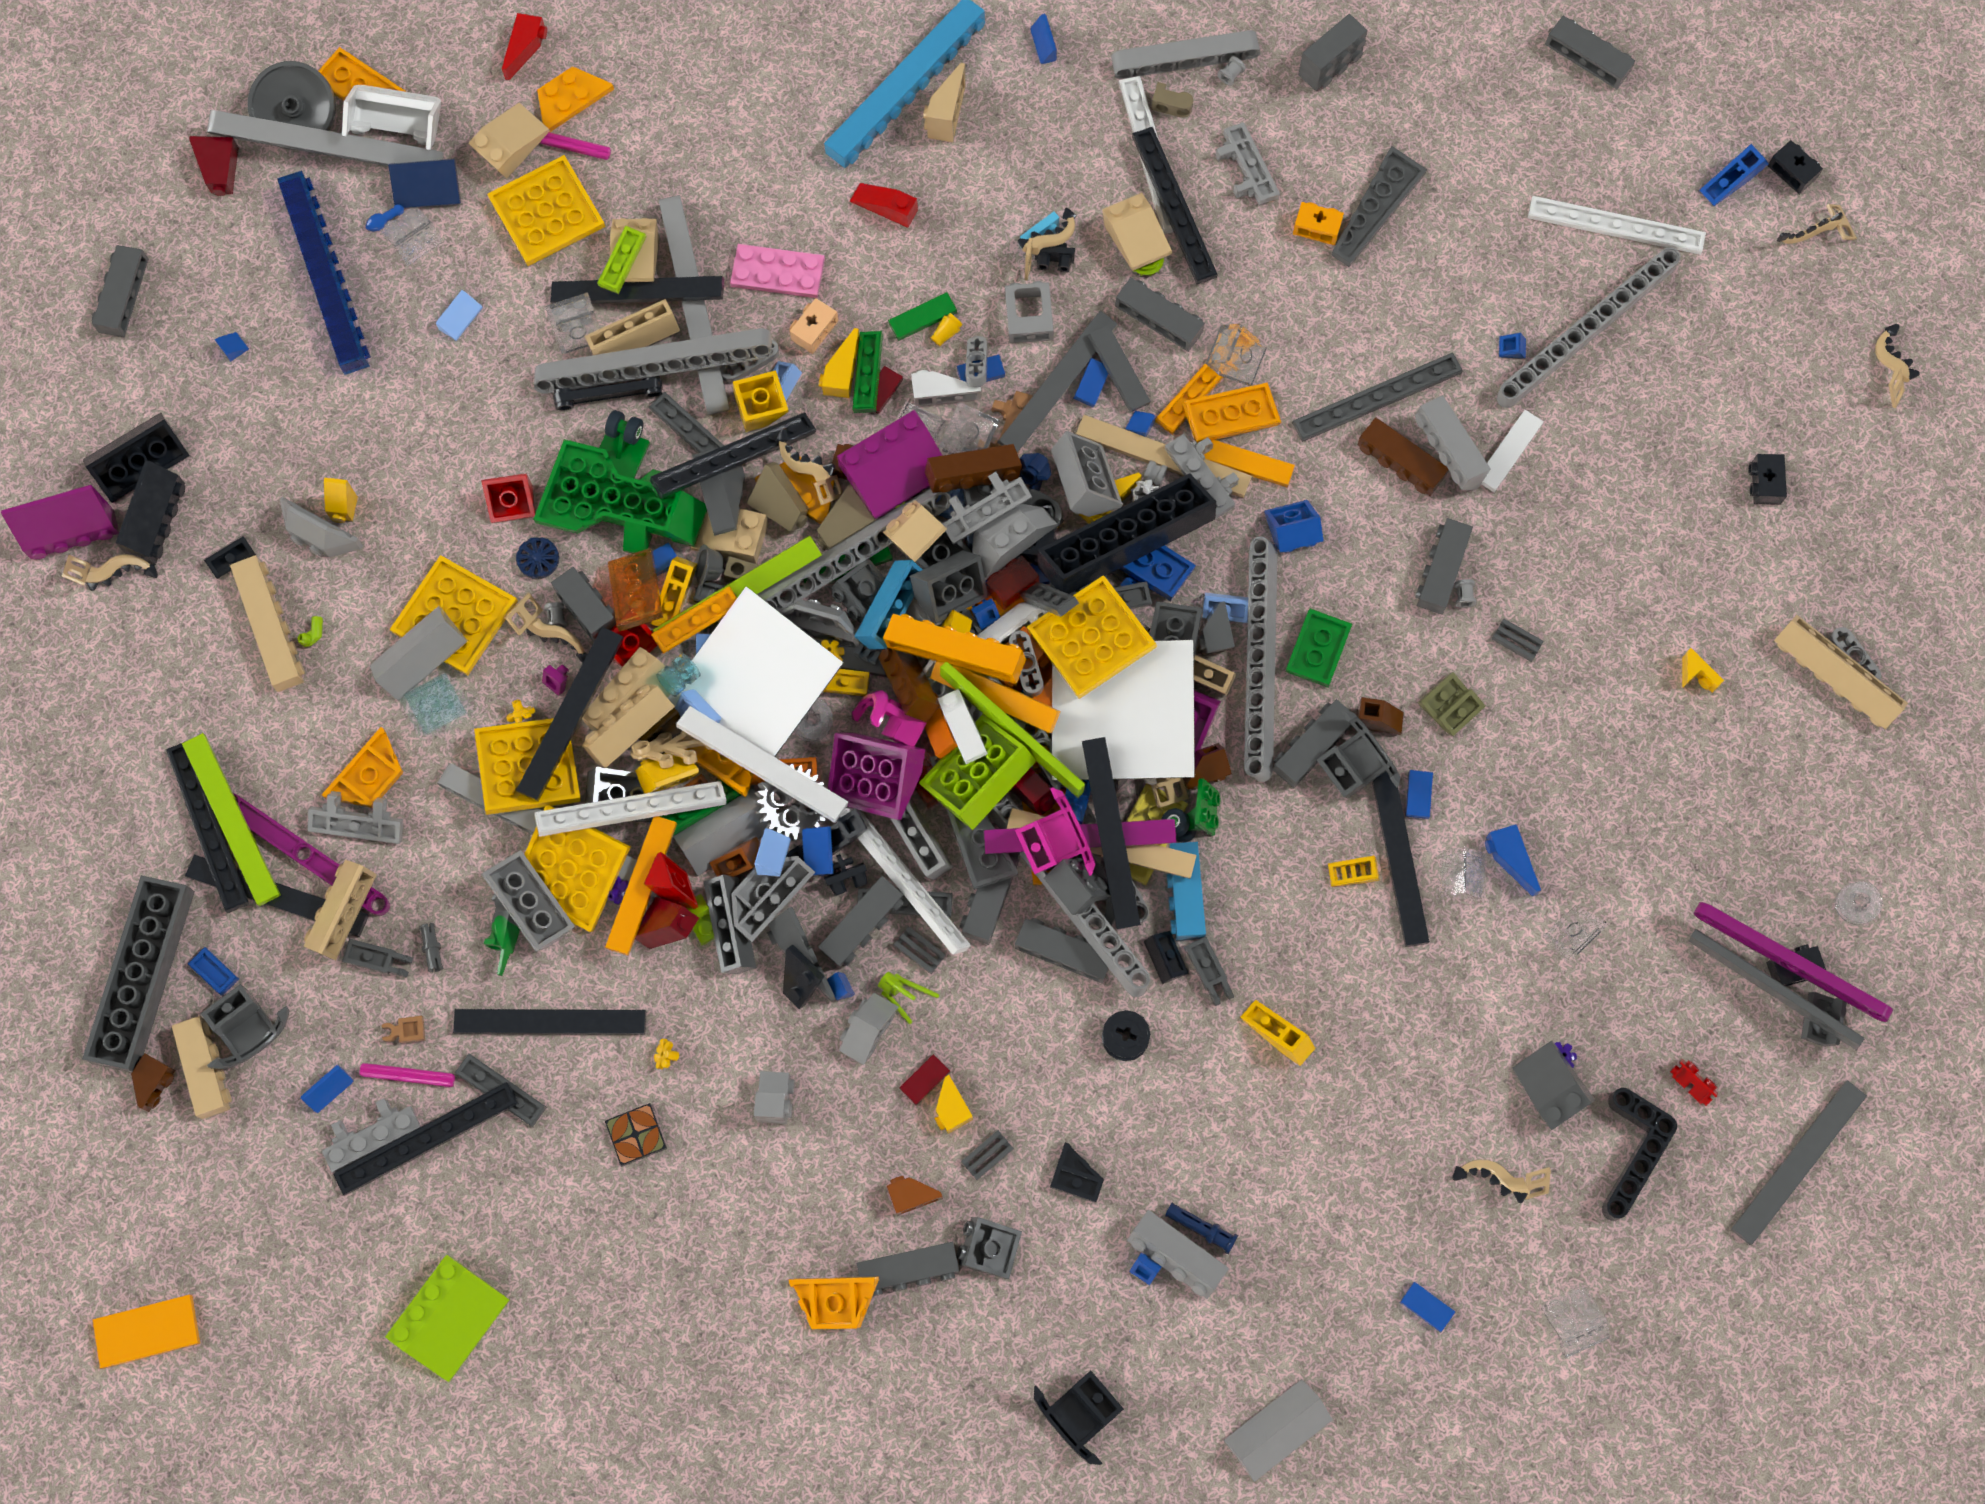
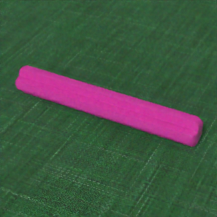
M550 132L540 142V144L608 160L611 155L610 147Z
M362 1063L360 1066V1075L362 1077L453 1087L455 1083V1075L452 1073Z

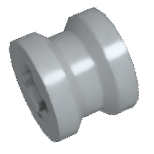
M1150 460L1143 481L1152 480L1155 486L1161 487L1168 466L1156 465L1155 461Z

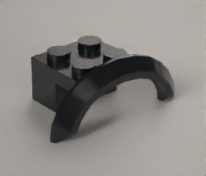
M1091 1370L1052 1406L1048 1404L1044 1394L1037 1385L1034 1386V1401L1057 1433L1085 1462L1101 1465L1102 1462L1084 1445L1124 1410L1119 1402Z

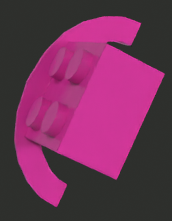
M883 690L866 695L851 713L852 720L858 722L869 706L873 707L870 719L872 725L878 728L884 715H888L890 718L881 734L897 743L913 747L916 745L927 724L905 715L903 709H900V703L888 699L887 693Z
M1051 787L1050 790L1061 810L1015 830L1034 874L1057 865L1063 859H1070L1082 854L1087 872L1091 876L1095 867V861L1081 826L1064 793Z

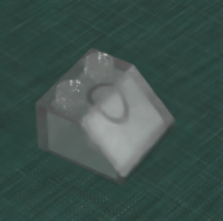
M1241 323L1221 325L1206 364L1219 376L1252 386L1267 347Z
M959 402L938 448L948 454L988 448L1000 420Z

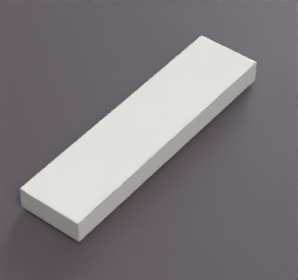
M1527 410L1523 411L1487 462L1491 470L1481 485L1495 493L1544 421Z

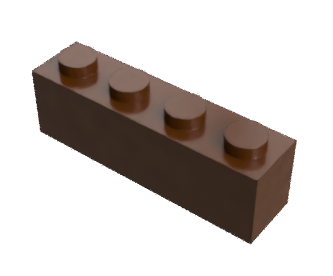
M1377 417L1374 418L1362 433L1357 444L1364 454L1372 455L1378 459L1379 464L1384 468H1391L1401 480H1408L1415 485V489L1421 494L1431 496L1449 471L1447 466Z
M1014 444L927 458L925 475L932 493H945L950 490L991 485L992 482L988 476L994 472L998 474L1002 482L1006 479L1008 482L1019 478L1022 464Z
M888 647L887 649H882L878 658L904 714L927 723L940 707V704L916 655Z

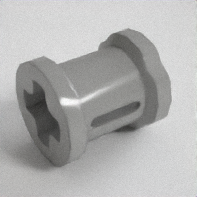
M1234 56L1228 60L1229 63L1225 68L1220 69L1217 74L1219 79L1228 86H1232L1234 79L1246 69L1244 63Z
M1462 579L1455 582L1454 587L1457 589L1458 595L1457 607H1473L1477 604L1473 594L1474 580Z
M552 602L544 605V610L547 612V625H557L566 628L567 623L564 621L563 616L564 603Z

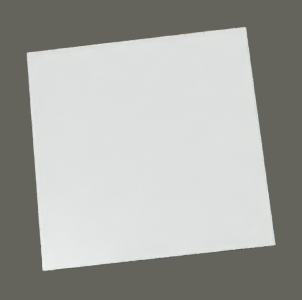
M745 587L680 676L681 683L668 699L676 706L682 692L692 689L696 690L721 717L719 724L773 757H776L844 663L748 587Z
M1193 640L1155 641L1157 645L1155 649L1080 699L1052 664V707L1061 711L1052 732V755L1080 780H1089L1082 741L1105 737L1113 779L1195 778ZM1052 776V781H1058L1054 776Z

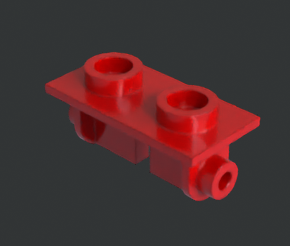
M1681 1059L1680 1064L1682 1066L1679 1068L1676 1065L1670 1070L1672 1078L1684 1089L1692 1083L1694 1086L1688 1093L1699 1104L1703 1103L1707 1106L1713 1100L1710 1097L1711 1094L1715 1097L1718 1096L1716 1091L1718 1087L1708 1077L1703 1079L1697 1073L1699 1069L1690 1060L1685 1062Z

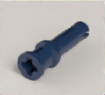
M1173 1202L1165 1214V1217L1206 1238L1205 1241L1208 1244L1213 1243L1224 1249L1228 1255L1239 1236L1236 1233L1232 1235L1221 1229L1219 1224L1214 1223L1212 1225Z

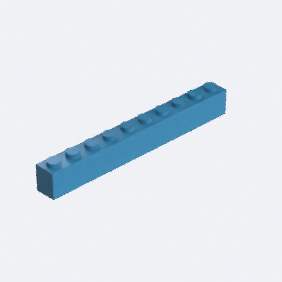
M961 0L824 143L825 153L844 168L849 164H853L858 159L859 153L864 148L868 149L871 146L875 136L878 133L882 134L886 130L888 123L900 115L902 108L906 104L909 105L913 102L917 92L920 89L924 90L928 86L930 79L942 71L944 64L948 60L951 61L955 58L958 49L962 45L966 46L970 42L972 35L984 27L985 10L971 0Z

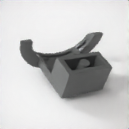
M1343 711L1342 714L1358 733L1339 747L1334 746L1316 760L1344 798L1349 799L1386 771L1397 788L1400 783V774L1389 756L1355 713Z
M1079 854L1070 859H1063L1044 877V880L1072 915L1083 914L1095 901L1106 900L1104 917L1111 926L1114 924L1115 918L1106 870L1095 859V867L1091 876L1087 872L1082 854Z
M239 984L201 1013L212 1031L221 1037L233 1054V1056L224 1059L216 1058L207 1067L211 1069H228L249 1060L261 1052L283 1031L289 1017L290 1010L288 1007L285 1006L277 1012V1020L273 1024L252 993Z

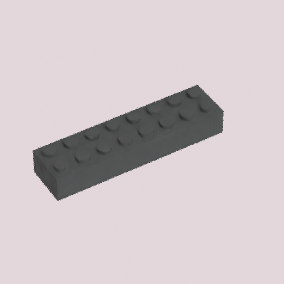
M140 876L82 1060L94 1065L132 1073L144 1055L195 893L187 885Z

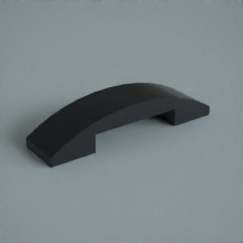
M857 808L839 818L837 823L831 827L832 856L851 844L868 829ZM798 845L787 852L786 857L798 856L804 861L803 845Z

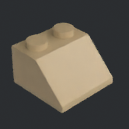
M914 500L903 508L901 515L897 519H893L888 523L883 533L905 555L916 562L947 528L920 503Z

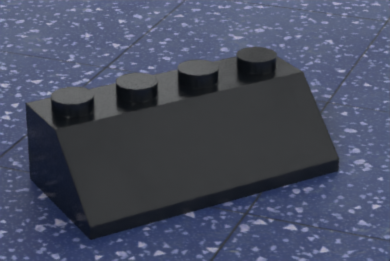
M160 412L83 459V462L107 498L113 503L135 489L145 460L169 469L190 455Z
M145 460L116 540V545L125 554L138 556L146 562L155 565L157 560L162 557L164 540L169 537L171 532L170 523L172 518L177 515L179 498L185 493V482L178 474Z

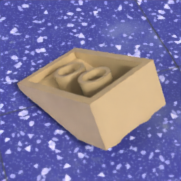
M960 63L931 96L929 106L925 105L923 114L925 119L924 130H927V135L930 139L947 142L954 141L966 87L965 63Z
M517 103L483 126L468 144L507 179L550 130L522 104Z
M1143 193L1102 209L1104 227L1132 271L1172 254L1170 245L1155 213Z
M612 219L610 256L625 225L643 232L647 236L625 282H654L659 246L657 219Z
M740 509L737 530L714 536L707 511L695 547L690 549L698 551L705 544L710 549L720 552L723 558L728 559L730 556L757 564L768 527L766 514Z

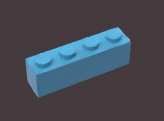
M894 561L854 637L868 649H887L883 637L892 615L901 616V614H905L913 600L914 593L910 576L923 570L914 561Z
M1198 842L1169 843V848L1196 855L1191 879L1166 874L1167 888H1172V897H1168L1169 911H1174V920H1170L1171 934H1176V941L1201 939L1206 936Z

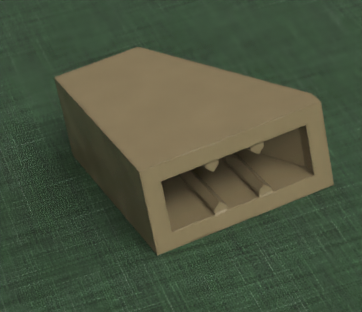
M778 463L765 464L747 504L762 514H766L767 517L789 531L802 528L808 519L806 516L809 511L808 506Z
M851 485L846 487L817 529L818 539L816 541L822 551H828L875 521Z

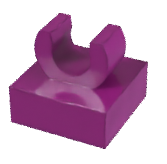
M563 664L557 669L551 665L547 666L543 670L542 683L560 696L565 691L568 678L566 673L569 672V669Z

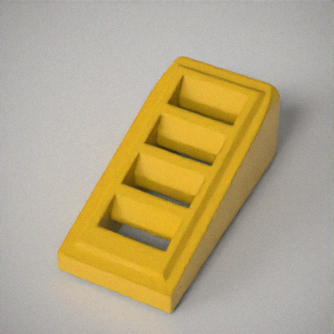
M1374 855L1328 863L1332 887L1380 881L1377 859ZM1365 864L1370 865L1371 875L1366 874ZM1355 865H1360V877H1357ZM1347 866H1350L1352 878H1347ZM1341 867L1343 880H1338L1336 868Z

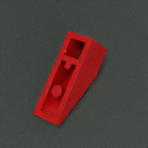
M517 13L502 65L505 80H510L541 47L542 40L546 39L547 26L544 25L542 17Z
M859 183L850 199L851 203L907 228L918 211L917 198L897 189Z

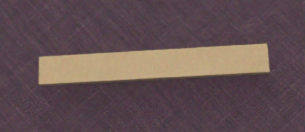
M1083 415L1076 435L1148 464L1152 460L1156 462V465L1168 466L1167 471L1184 476L1165 450L1166 444ZM1207 459L1203 460L1216 478L1220 476L1223 480L1234 472L1239 480L1238 485L1231 488L1232 494L1244 498L1252 479L1251 475Z
M1012 808L1007 829L1021 828L1046 816ZM1155 844L1126 846L1130 864L1191 879L1196 855ZM1101 847L1090 848L1092 854L1103 856Z

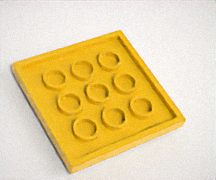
M565 155L487 194L527 266L606 227Z
M440 555L390 628V631L402 638L435 608L440 606L468 640L444 663L468 676L506 620L505 617L514 608L518 600L511 594Z
M1104 575L1073 595L1079 604L1063 616L1059 617L1048 612L1027 626L1029 633L1079 699L1157 647L1156 642Z
M554 718L474 729L486 815L540 808L547 805L554 806L580 802L571 741L539 802L516 791Z
M547 805V806H545V808H544L543 811H545V810H551V809H556V808H554V807H552V806H550V805ZM536 826L524 855L571 922L592 932L596 927L607 902L608 894L615 884L631 847L593 827L539 837Z

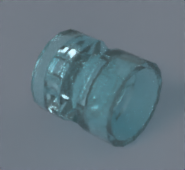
M681 653L671 662V667L666 665L656 676L665 690L676 697L686 689V683L691 685L701 674L692 660Z

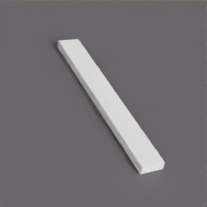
M1140 76L1119 80V86L1133 133L1153 126L1157 135ZM1141 159L1159 224L1164 234L1172 233V227Z
M1536 196L1531 198L1527 217L1529 219L1666 248L1672 247L1680 251L1699 255L1703 251L1706 232Z
M691 706L676 723L677 728L834 823L848 805V801Z
M717 781L535 812V820L540 837L726 805V797L722 782Z
M845 808L840 817L852 811L853 808ZM858 810L868 828L858 837L860 842L952 955L967 951L971 946L970 943L861 810Z

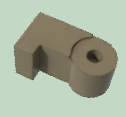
M1158 82L1152 99L1151 110L1177 117H1188L1193 107V97L1191 94L1166 90V84Z
M729 556L723 582L731 583L759 565Z

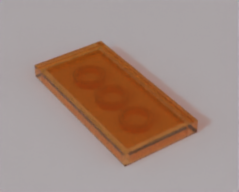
M651 548L609 561L608 568L616 626L619 632L663 618L654 555Z

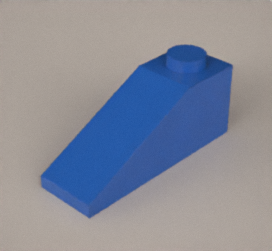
M1750 144L1705 184L1700 191L1715 206L1752 180L1769 163Z
M1517 824L1490 832L1486 837L1487 840H1485L1487 852L1489 854L1492 853L1494 860L1532 897L1536 896L1541 891Z

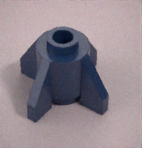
M1023 453L1019 458L1022 464L1019 477H1021L1025 484L1030 485L1029 489L1040 491L1042 481L1048 480L1051 476L1049 460L1040 453Z

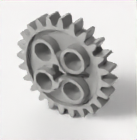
M802 765L795 768V770L813 781H816L818 775L810 777L811 769L802 772ZM768 782L758 783L762 791L755 792V795L760 797V800L754 802V804L760 806L761 809L756 811V814H763V818L759 822H767L766 828H773L774 831L794 841L797 840V836L800 840L802 839V829L820 827L818 822L821 823L826 820L821 814L811 808L809 812L806 811L804 804L799 801L794 802L792 806L783 809L777 814L776 810L791 802L793 797ZM774 793L778 794L780 798L779 804L774 801ZM786 813L792 818L791 824L785 819Z

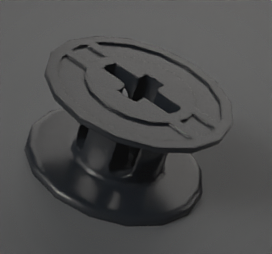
M1124 1010L1116 1012L1104 1024L1102 1033L1103 1047L1116 1060L1125 1062L1135 1060L1143 1055L1148 1047L1151 1035L1149 1025L1144 1017L1134 1011ZM1116 1031L1123 1034L1125 1031H1129V1036L1136 1040L1128 1038L1127 1041L1122 1040L1123 1035L1117 1033Z

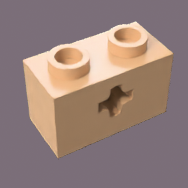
M815 298L812 303H808L805 306L803 315L799 320H795L791 324L789 329L791 340L813 354L839 321L837 311Z

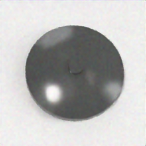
M283 61L269 66L254 80L248 95L249 117L327 131L330 130L335 119L336 100L331 85L319 71L302 62ZM279 147V148L288 149V150H295V149H289V148Z

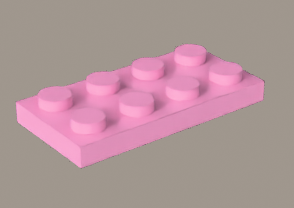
M738 244L730 285L736 288L818 298L825 257L818 254Z

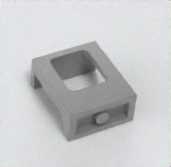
M1035 281L1031 284L1012 283L1005 286L1009 343L1053 340L1054 330L1049 282ZM1041 296L1043 313L1040 316H1017L1015 298Z

